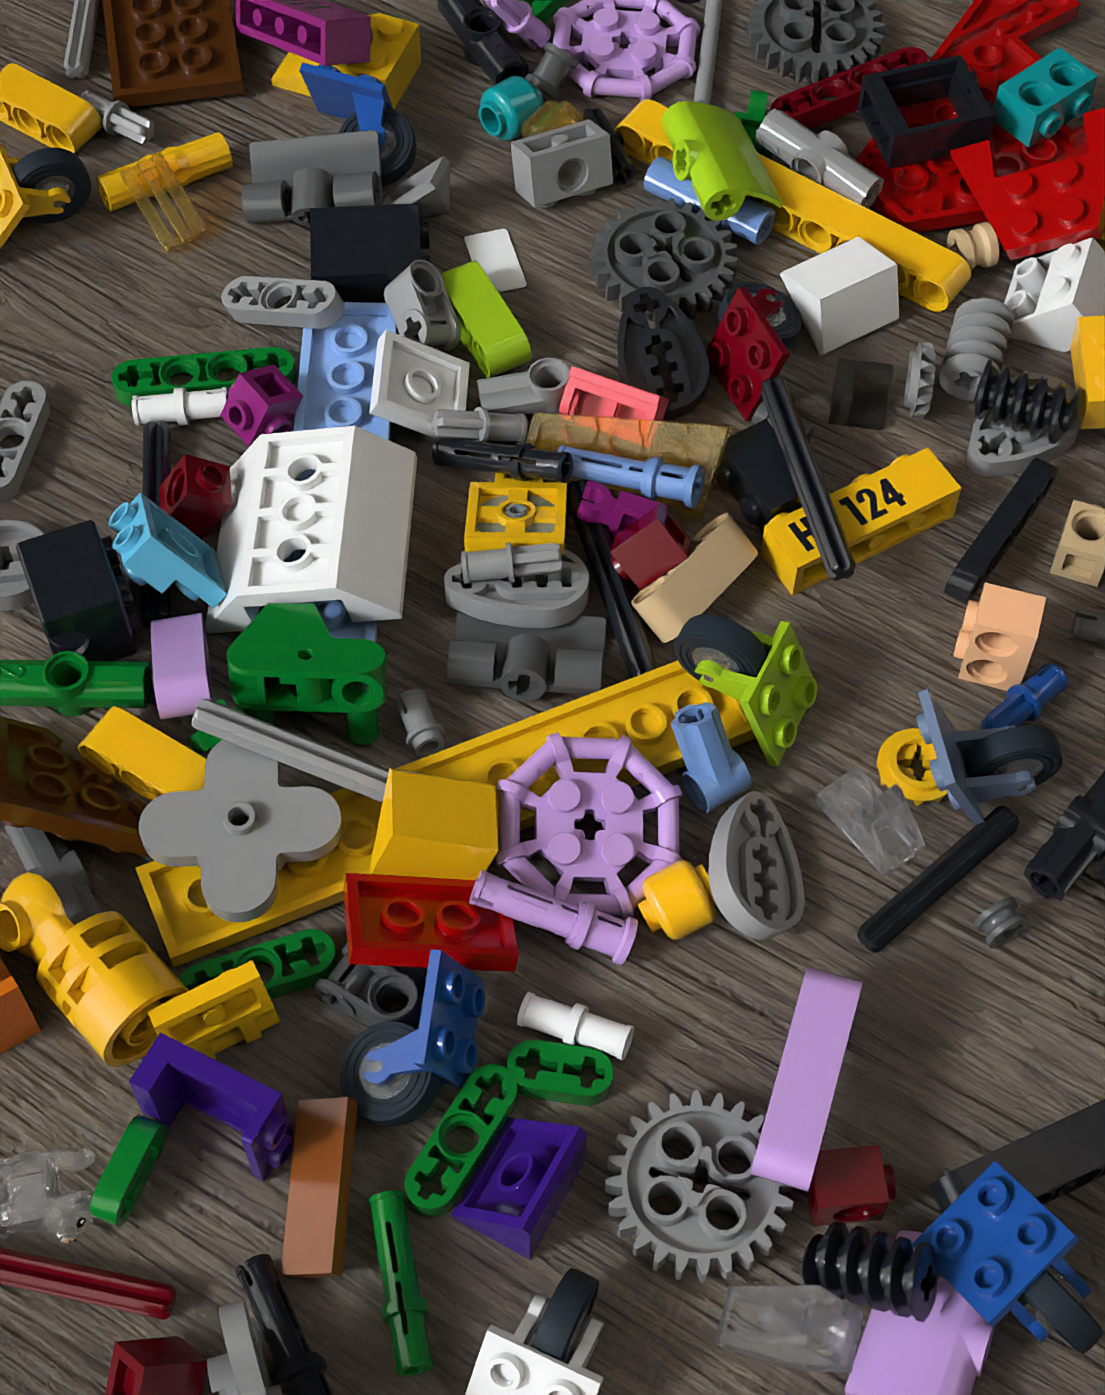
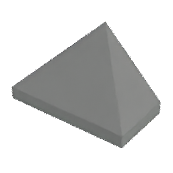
M442 156L387 191L382 197V205L418 203L419 218L449 213L450 161L445 156Z

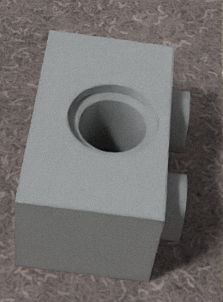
M590 119L511 142L515 191L533 207H551L557 204L558 200L575 195H591L598 188L613 184L610 134Z

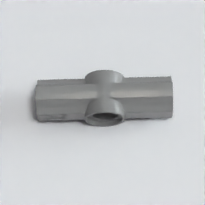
M775 108L765 116L761 126L756 131L755 142L788 163L792 171L866 208H869L874 203L882 190L884 179L848 156L847 147L842 139L830 131H822L816 134L783 111L776 110Z

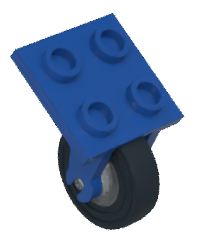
M302 62L299 71L318 112L347 119L339 133L375 130L379 135L382 186L392 184L401 179L410 170L415 161L417 152L416 137L408 120L401 113L394 110L385 85L369 75L362 74L359 77L344 74L331 65L324 66L319 64L314 66Z
M442 950L430 951L419 1029L402 1022H381L362 1031L351 1042L344 1054L340 1067V1086L343 1096L357 1101V1114L369 1122L380 1126L408 1124L418 1119L431 1107L441 1085L449 1084L456 1089H461L469 1078V1073L475 1070L478 1059L477 1044L474 1040L477 1018L481 1017L484 1012L486 1002L485 990L482 985L483 980Z
M996 1161L912 1243L915 1249L921 1242L933 1245L937 1271L992 1327L1010 1311L1041 1343L1055 1330L1082 1355L1089 1351L1104 1334L1101 1326L1081 1305L1092 1292L1091 1288L1062 1258L1079 1239ZM1049 1266L1056 1272L1054 1276L1046 1270ZM1020 1296L1027 1301L1024 1306L1017 1300Z

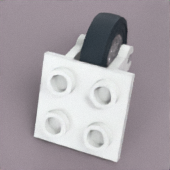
M570 1268L562 1277L552 1298L538 1292L535 1294L514 1335L491 1324L486 1332L465 1395H598L604 1377L585 1369L596 1347L599 1334L604 1326L603 1322L590 1317L597 1297L599 1281L580 1270ZM535 1332L536 1335L534 1337L532 1346L530 1347L528 1346V1344Z

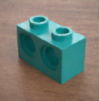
M1059 47L999 86L994 104L996 123L1029 148L1044 137H1052L1061 126L1073 118H1080L1083 116V113L1088 112L1094 102L1093 92L1098 75Z

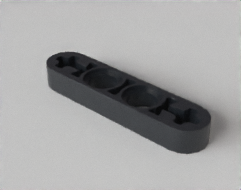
M1038 457L1031 461L953 570L946 584L945 594L968 605L969 600H972L1047 495L1057 476L1058 467Z

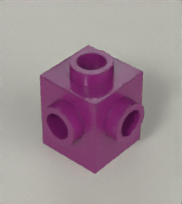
M274 364L239 373L236 381L229 389V397L220 416L250 447L261 434L289 432L292 427L291 421L303 395Z

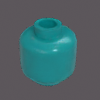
M511 76L483 92L478 109L480 122L491 136H496L503 141H512L539 126L543 117L542 94L535 85L523 77Z

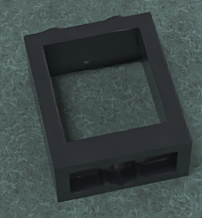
M961 55L863 75L857 109L888 169L950 156V150L988 140L991 128L995 125L996 115L994 107L990 101H986L979 88L976 74L968 69ZM948 97L959 118L908 128L898 108Z

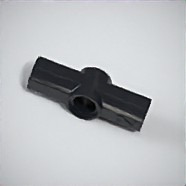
M437 0L438 10L464 44L466 59L470 63L480 66L494 85L511 76L526 77L528 74V64L501 30V18L492 9L484 7L480 0Z
M1105 771L1084 797L1079 794L1069 804L1052 831L1053 835L1041 846L1024 871L1023 875L1031 883L1032 889L1047 899L1055 898L1062 901L1093 861L1099 863L1105 856Z

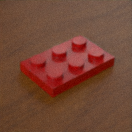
M346 873L343 894L349 964L428 968L430 951L442 950L468 970L515 972L519 952L513 918L490 909L469 904L476 880Z

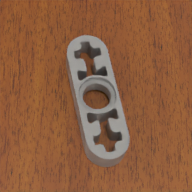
M242 276L231 281L224 288L221 295V301L233 319L240 323L323 329L335 324L345 310L344 301L334 286L327 281ZM292 296L287 304L278 309H273L280 299Z
M20 381L11 385L5 391L0 403V442L5 437L13 434L24 437L23 442L17 447L3 448L0 446V463H2V471L5 478L0 477V503L11 500L19 492L50 415V405L45 389L34 381ZM19 406H20V407H25L24 412H23V416H24V419H25V420L22 419V414H21V411H20Z

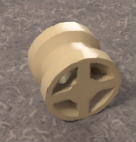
M988 222L975 224L972 230L969 231L959 228L948 233L947 249L963 257L969 264L971 271L975 266L980 265L983 268H989L998 263L999 243L993 227Z

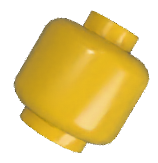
M681 859L644 879L643 892L646 899L637 905L652 933L662 928L669 938L680 940L715 921L717 917L715 905L717 904L710 889L709 876L702 863L694 867L688 860Z

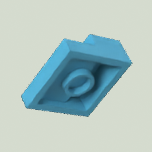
M141 492L130 504L125 502L113 512L108 522V526L116 531L117 534L113 542V549L121 554L122 569L134 582L141 586L148 583L160 593H163L174 582L178 589L188 598L194 601L201 598L213 608L228 595L215 550Z

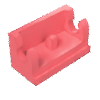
M571 366L559 412L564 414L563 418L653 448L669 398L582 368Z

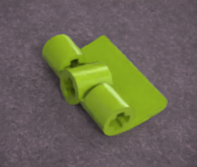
M690 101L675 103L664 112L661 125L674 150L672 164L675 177L679 181H691L693 191L707 218L721 221L732 217L739 211L746 195L762 198L779 208L782 207L783 201L742 122L735 114L718 106Z

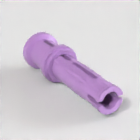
M484 870L480 871L469 900V904L493 910L504 916L565 937V943L569 944L570 948L578 950L584 946L611 956L613 963L620 966L624 964L628 957L638 927V920L633 917L622 920L595 910V905L592 902L580 901L578 905L526 886L504 880Z

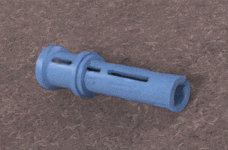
M564 444L558 448L557 452H569L572 456L573 470L570 477L640 490L642 496L653 501L658 497L682 501L687 508L692 509L696 508L701 498L705 477L703 465L694 464L691 468L665 463L664 458L658 456L648 458L645 462L607 453L568 447V445Z

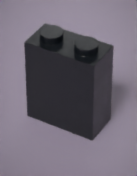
M418 203L310 208L311 280L330 282L344 302L386 303L384 290L391 281L415 260L422 259L430 262V255L421 256V249H430L428 222H419Z

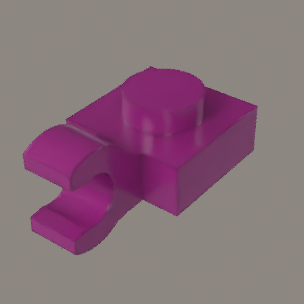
M587 481L582 498L594 503L581 500L576 516L585 522L608 525L610 537L615 538L618 533L661 503L622 490L617 500L611 495L606 486L598 482Z

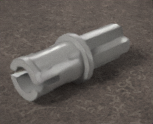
M86 90L79 96L97 110L102 119L103 128L107 133L111 135L121 134L140 144H147L150 138H154L156 130L153 129L154 122L129 110L126 103L120 100L112 102L91 90Z
M477 407L474 411L438 409L435 411L431 422L434 434L438 438L468 439L485 442H514L516 444L524 442L528 428L526 416L522 413L488 412L485 407Z
M510 542L506 543V548L472 552L461 551L464 584L472 581L509 578L510 582H515V577L558 573L562 570L561 549L557 543L511 547Z

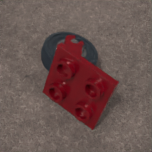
M756 282L738 283L726 293L718 311L720 324L706 349L709 366L745 422L752 421L754 413L763 401L761 395L762 382L767 378L774 379L778 377L790 355L788 349L795 342L802 325L799 310L787 296L775 288Z

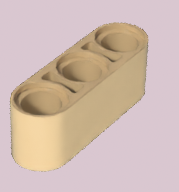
M729 513L721 514L707 523L691 539L692 543L688 558L640 590L633 598L632 606L662 643L676 638L684 624L690 618L701 615L757 557V549Z

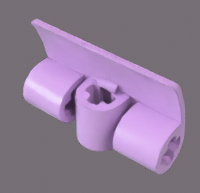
M901 1230L897 1234L896 1239L901 1236L910 1239L913 1243L922 1233ZM938 1272L935 1303L930 1315L924 1322L916 1321L913 1316L905 1318L894 1315L891 1310L886 1312L871 1310L845 1386V1395H971L976 1376L980 1377L982 1375L995 1326L992 1327Z

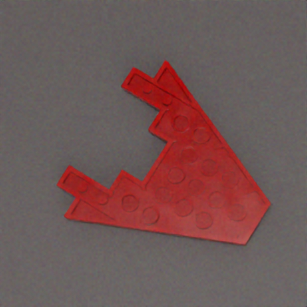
M974 0L929 61L961 55L968 69L976 74L979 88L986 101H990L994 107L999 86L1042 59L1027 44L1076 18L1081 4L1077 0ZM948 97L898 108L908 128L959 118ZM996 122L994 127L991 128L988 139L994 150L997 177L1078 156L1088 151L1084 123L1074 129L1064 124L1052 137H1044L1029 148ZM871 138L856 158L857 162L884 179L882 190L872 206L884 217L915 233L987 221L966 182L958 172L951 155L888 169L873 138Z

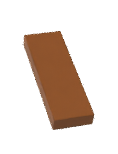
M349 1097L298 1100L280 1275L286 1278L342 1277L358 1105L357 1101Z

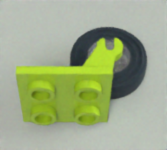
M702 614L690 618L676 638L674 652L677 660L700 683L740 702L768 765L778 767L786 749L790 748L796 739L797 728L807 708L814 704L818 688L791 623L780 621L772 637L748 630L732 620L716 615Z

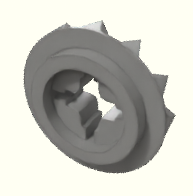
M919 341L917 351L911 350L904 404L905 407L910 408L912 418H923L930 410L936 370V350L931 342Z

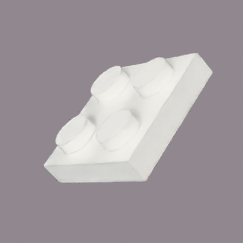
M385 330L377 343L369 414L436 439L437 437L431 427L436 410L466 411L470 363Z

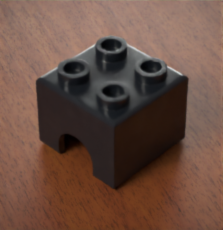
M89 520L17 543L16 550L53 655L59 652L73 651L84 656L87 661L114 662L137 653L133 634L142 632V628L134 607V600L125 574H122L116 550L113 549V541L110 535L101 538L95 522Z

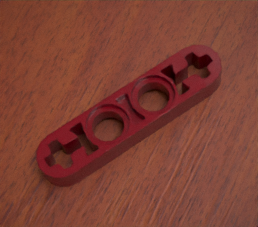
M906 47L782 95L772 103L771 110L774 108L781 110L808 129L815 128L858 110L863 75L928 62V56L924 50L917 47ZM829 97H839L837 99L830 101H822L823 99Z

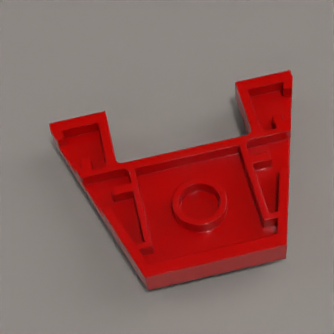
M1105 108L1083 113L1088 144L1087 153L997 177L994 150L990 140L950 150L951 158L958 172L966 182L986 220L993 227L997 239L1010 260L1057 249L1070 243L1075 244L1091 237L1094 239L1101 237L1105 222Z

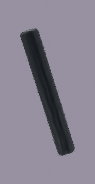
M1006 806L996 807L984 818L985 822L973 827L859 927L857 933L859 941L870 952H880L1012 836L1020 823L1018 817Z

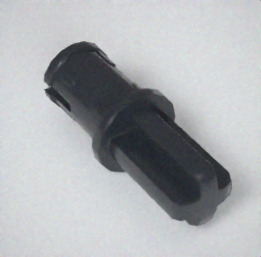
M587 108L583 111L584 115L580 118L579 122L590 119L610 134L613 184L624 185L626 181L620 169L622 168L630 181L636 175L637 169L623 147V137L619 132L613 130L600 108L592 110Z

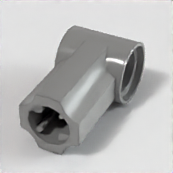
M547 357L534 362L526 372L477 380L480 405L492 413H534L546 420L561 418L564 414L559 412V408L569 379L570 370L562 360Z

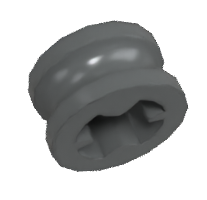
M1008 897L993 904L980 914L973 924L978 932L987 933L988 936L985 942L990 949L1010 942L1022 933L1030 923L1026 914H1018L1016 912L1018 903L1013 897Z

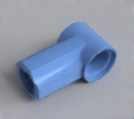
M709 702L697 705L689 704L675 712L676 717L671 722V726L688 770L682 774L683 786L693 804L702 813L707 814L749 789L752 785L751 776L741 757L731 749L716 706Z

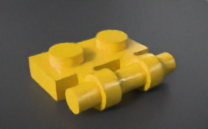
M252 960L235 969L227 970L218 977L190 991L176 995L165 1003L147 1011L158 1035L162 1033L214 1060H217L215 1054L243 1040H246L247 1044L262 1038L261 1031L281 1022Z

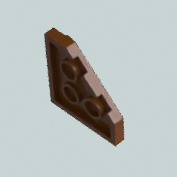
M0 716V820L16 828L30 827L54 833L58 837L69 841L83 840L103 845L117 853L127 854L131 852L149 857L139 834V820L147 805L138 798L128 803L112 790L115 780L85 757L78 759L77 762L59 749L63 740L48 728Z

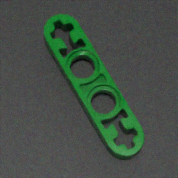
M265 347L132 359L117 365L112 371L111 379L117 400L123 405L132 407L133 396L170 394L174 392V388H186L187 392L222 389L223 387L230 389L237 378L230 381H221L215 377L218 372L224 369H235L242 373L248 371V369L254 370L274 364L293 385L296 381V370L293 356L287 350L280 347ZM178 373H188L193 376V379L185 385H173L169 382L170 378ZM155 377H159L161 385H156ZM138 380L137 386L130 387L131 381Z

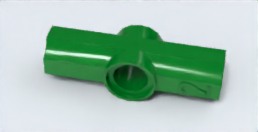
M73 651L59 652L48 660H0V706L55 707L61 714L74 717L81 716L92 708H111L115 706L119 708L146 709L147 704H150L152 688L149 662L87 661L84 656ZM70 682H77L71 686H65Z

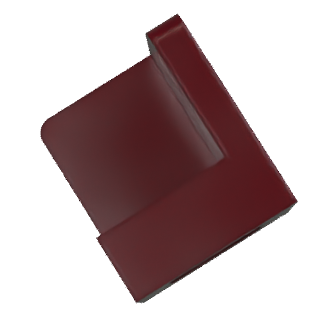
M178 1336L116 1341L105 1395H202L207 1372V1359Z

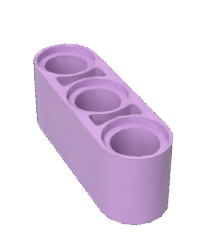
M202 613L151 621L153 683L160 719L193 715L202 699L213 701L209 649Z

